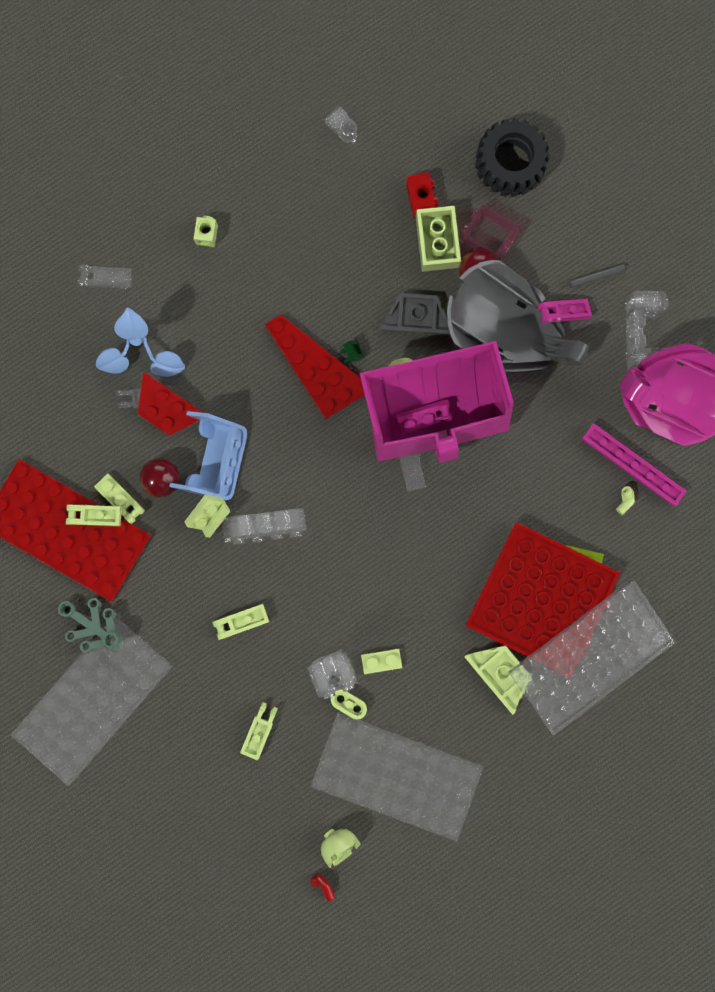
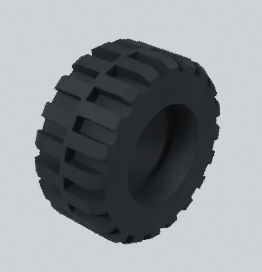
M513 118L511 122L508 119L502 120L500 125L496 122L492 125L491 129L485 131L477 149L475 167L478 169V177L480 179L483 178L482 183L484 186L487 187L489 185L491 187L490 191L494 193L499 191L501 192L500 195L505 197L506 194H511V197H517L519 192L521 195H524L529 189L533 190L537 183H540L547 169L550 153L548 152V142H544L545 135L543 132L538 133L539 128L533 125L532 127L529 125V121L519 122L518 118ZM505 145L517 146L527 154L529 165L520 171L506 170L497 162L495 152L498 148Z

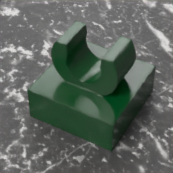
M358 340L344 343V348L340 350V354L347 352L348 358L344 360L345 363L360 361L365 358Z

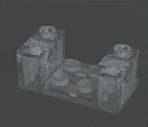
M634 291L625 301L627 372L630 368L637 367L650 354L664 349L644 348L646 346V335H643V328L646 325V319H656L668 308L669 299L666 297V291Z
M346 648L312 660L307 666L319 698H331L336 695L335 691L343 689V692L355 688L354 684L357 683V675ZM331 675H335V677H339V679L336 680L334 677L331 678Z

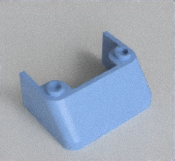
M187 411L188 416L200 420L199 432L201 436L208 438L199 475H189L185 485L170 483L169 487L229 500L234 494L246 444L247 430L242 425L208 413Z

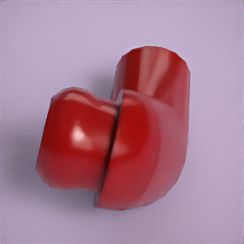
M321 874L311 877L312 886L317 887L320 885L326 900L332 901L335 898V894L329 882Z

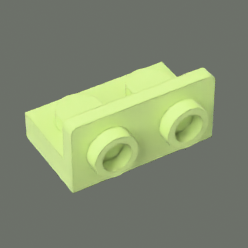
M205 494L184 522L187 527L200 529L206 537L210 538L230 513V509L223 498Z

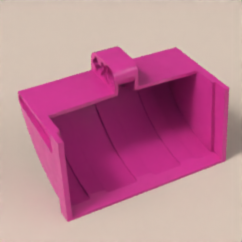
M496 341L360 373L371 419L378 462L435 450L438 463L440 464L458 459V444L509 431L514 402ZM441 400L449 401V411L453 415L451 421L436 423L404 434L401 433L396 414Z

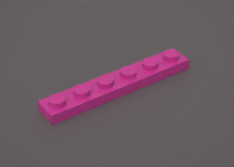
M593 423L581 438V440L673 507L677 506L687 492Z

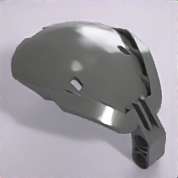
M500 260L480 262L466 270L459 277L463 283L454 298L449 296L447 305L449 332L454 344L459 348L464 349L496 341L498 348L502 350L499 353L505 372L541 370L550 365L552 360L568 366H581L590 347L578 340H563L565 331L561 322L542 324V313L538 310V304L547 302L541 290L529 284L525 278ZM519 300L523 302L524 304H526V307L522 308L516 305L517 301Z

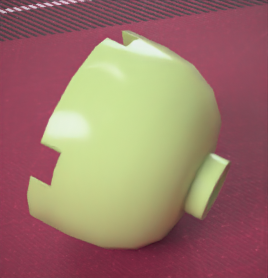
M331 829L324 835L326 839L321 844V855L328 867L331 868L332 864L336 866L352 854L351 849L353 847L357 849L361 843L347 829H338L336 831Z

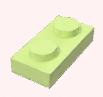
M399 648L361 654L364 674L402 668Z

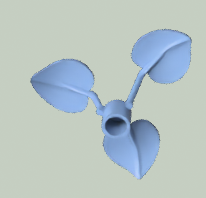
M128 307L118 318L114 326L115 333L119 337L127 339L124 351L120 353L116 348H109L104 350L96 360V367L99 370L108 373L124 372L129 366V360L125 357L129 345L139 346L141 343H144L151 361H153L151 370L156 375L170 377L177 375L185 369V364L181 358L173 352L164 351L158 353L156 358L153 357L147 344V338H145L148 334V326L141 316Z

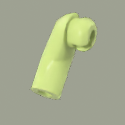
M629 486L623 487L621 491L622 503L616 508V511L621 515H624L635 503L634 491Z

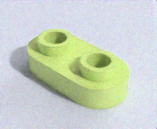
M337 689L332 693L331 703L336 709L353 719H361L366 715L367 706L361 699L344 689ZM339 695L344 697L343 702L337 701ZM354 706H360L361 710L359 712H355L353 710Z

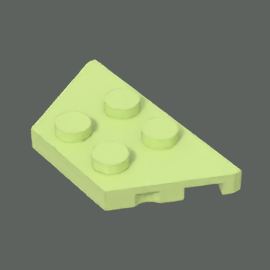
M505 645L466 654L464 656L465 659L513 715L516 712L520 698H522L524 688L530 679V674Z

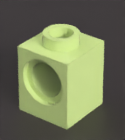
M210 216L197 217L194 233L196 245L215 247L218 228L216 219ZM204 228H211L210 232L206 234L202 233V230Z

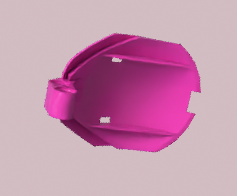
M690 343L679 344L650 354L637 367L628 370L619 387L622 390L623 403L636 425L649 428L653 433L683 446L703 442L715 436V354ZM653 404L657 406L655 410L648 408L649 405Z

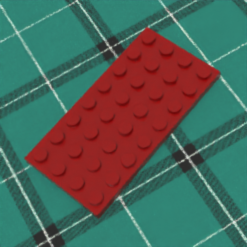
M19 459L0 490V538L113 602L152 535L130 524L123 518H121V526L67 525V505H100ZM76 511V519H80L81 511Z

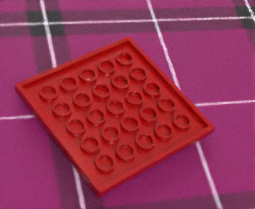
M515 522L465 626L571 677L621 573Z

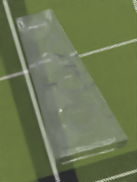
M303 508L227 517L222 522L225 544L233 543V545L244 544L246 540L260 542L264 541V538L271 537V540L282 539V535L290 534V537L302 536L301 532L307 531Z

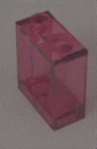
M482 204L480 209L476 208L470 218L473 220L470 225L466 224L461 232L463 235L461 241L473 249L489 251L496 260L502 261L521 227ZM481 217L509 232L497 252L470 237Z

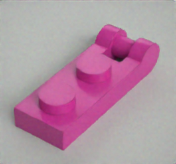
M588 299L550 301L538 304V310L542 313V324L587 320L592 317Z
M441 400L396 414L401 433L404 434L436 423L451 421L453 415L449 411V401Z

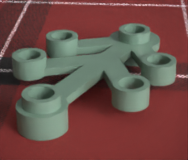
M91 598L88 601L92 621L77 612L75 605L71 602L64 601L59 605L58 612L61 616L66 618L72 617L87 628L78 631H68L65 634L66 641L75 643L80 638L93 635L102 638L93 642L83 641L80 644L82 652L90 653L93 649L101 647L114 651L121 646L122 637L118 632H115L114 619L116 612L113 609L107 608L103 611L107 632L101 628L99 615L100 600ZM94 601H97L96 607H92ZM70 607L71 611L66 613V609ZM111 611V617L107 618V613ZM73 633L74 638L70 640L69 636ZM115 638V643L111 645V639ZM86 644H89L88 650H84Z

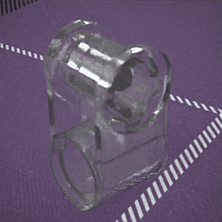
M337 106L324 117L328 127L345 143L350 144L356 141L357 124L341 106Z

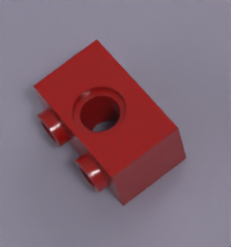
M429 172L406 176V187L412 217L416 218V211L418 209L437 208L438 199L437 196L433 195V190L435 189L434 180L430 178ZM424 192L427 194V197L421 198L418 194Z

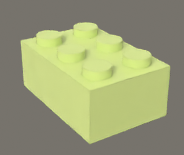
M455 206L418 209L416 211V226L422 272L459 268L461 257Z

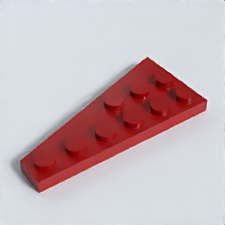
M280 314L265 324L325 420L365 396L359 376Z

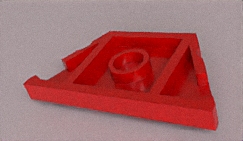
M143 373L138 415L169 436L199 421V419L188 416L187 411L204 412L148 373Z

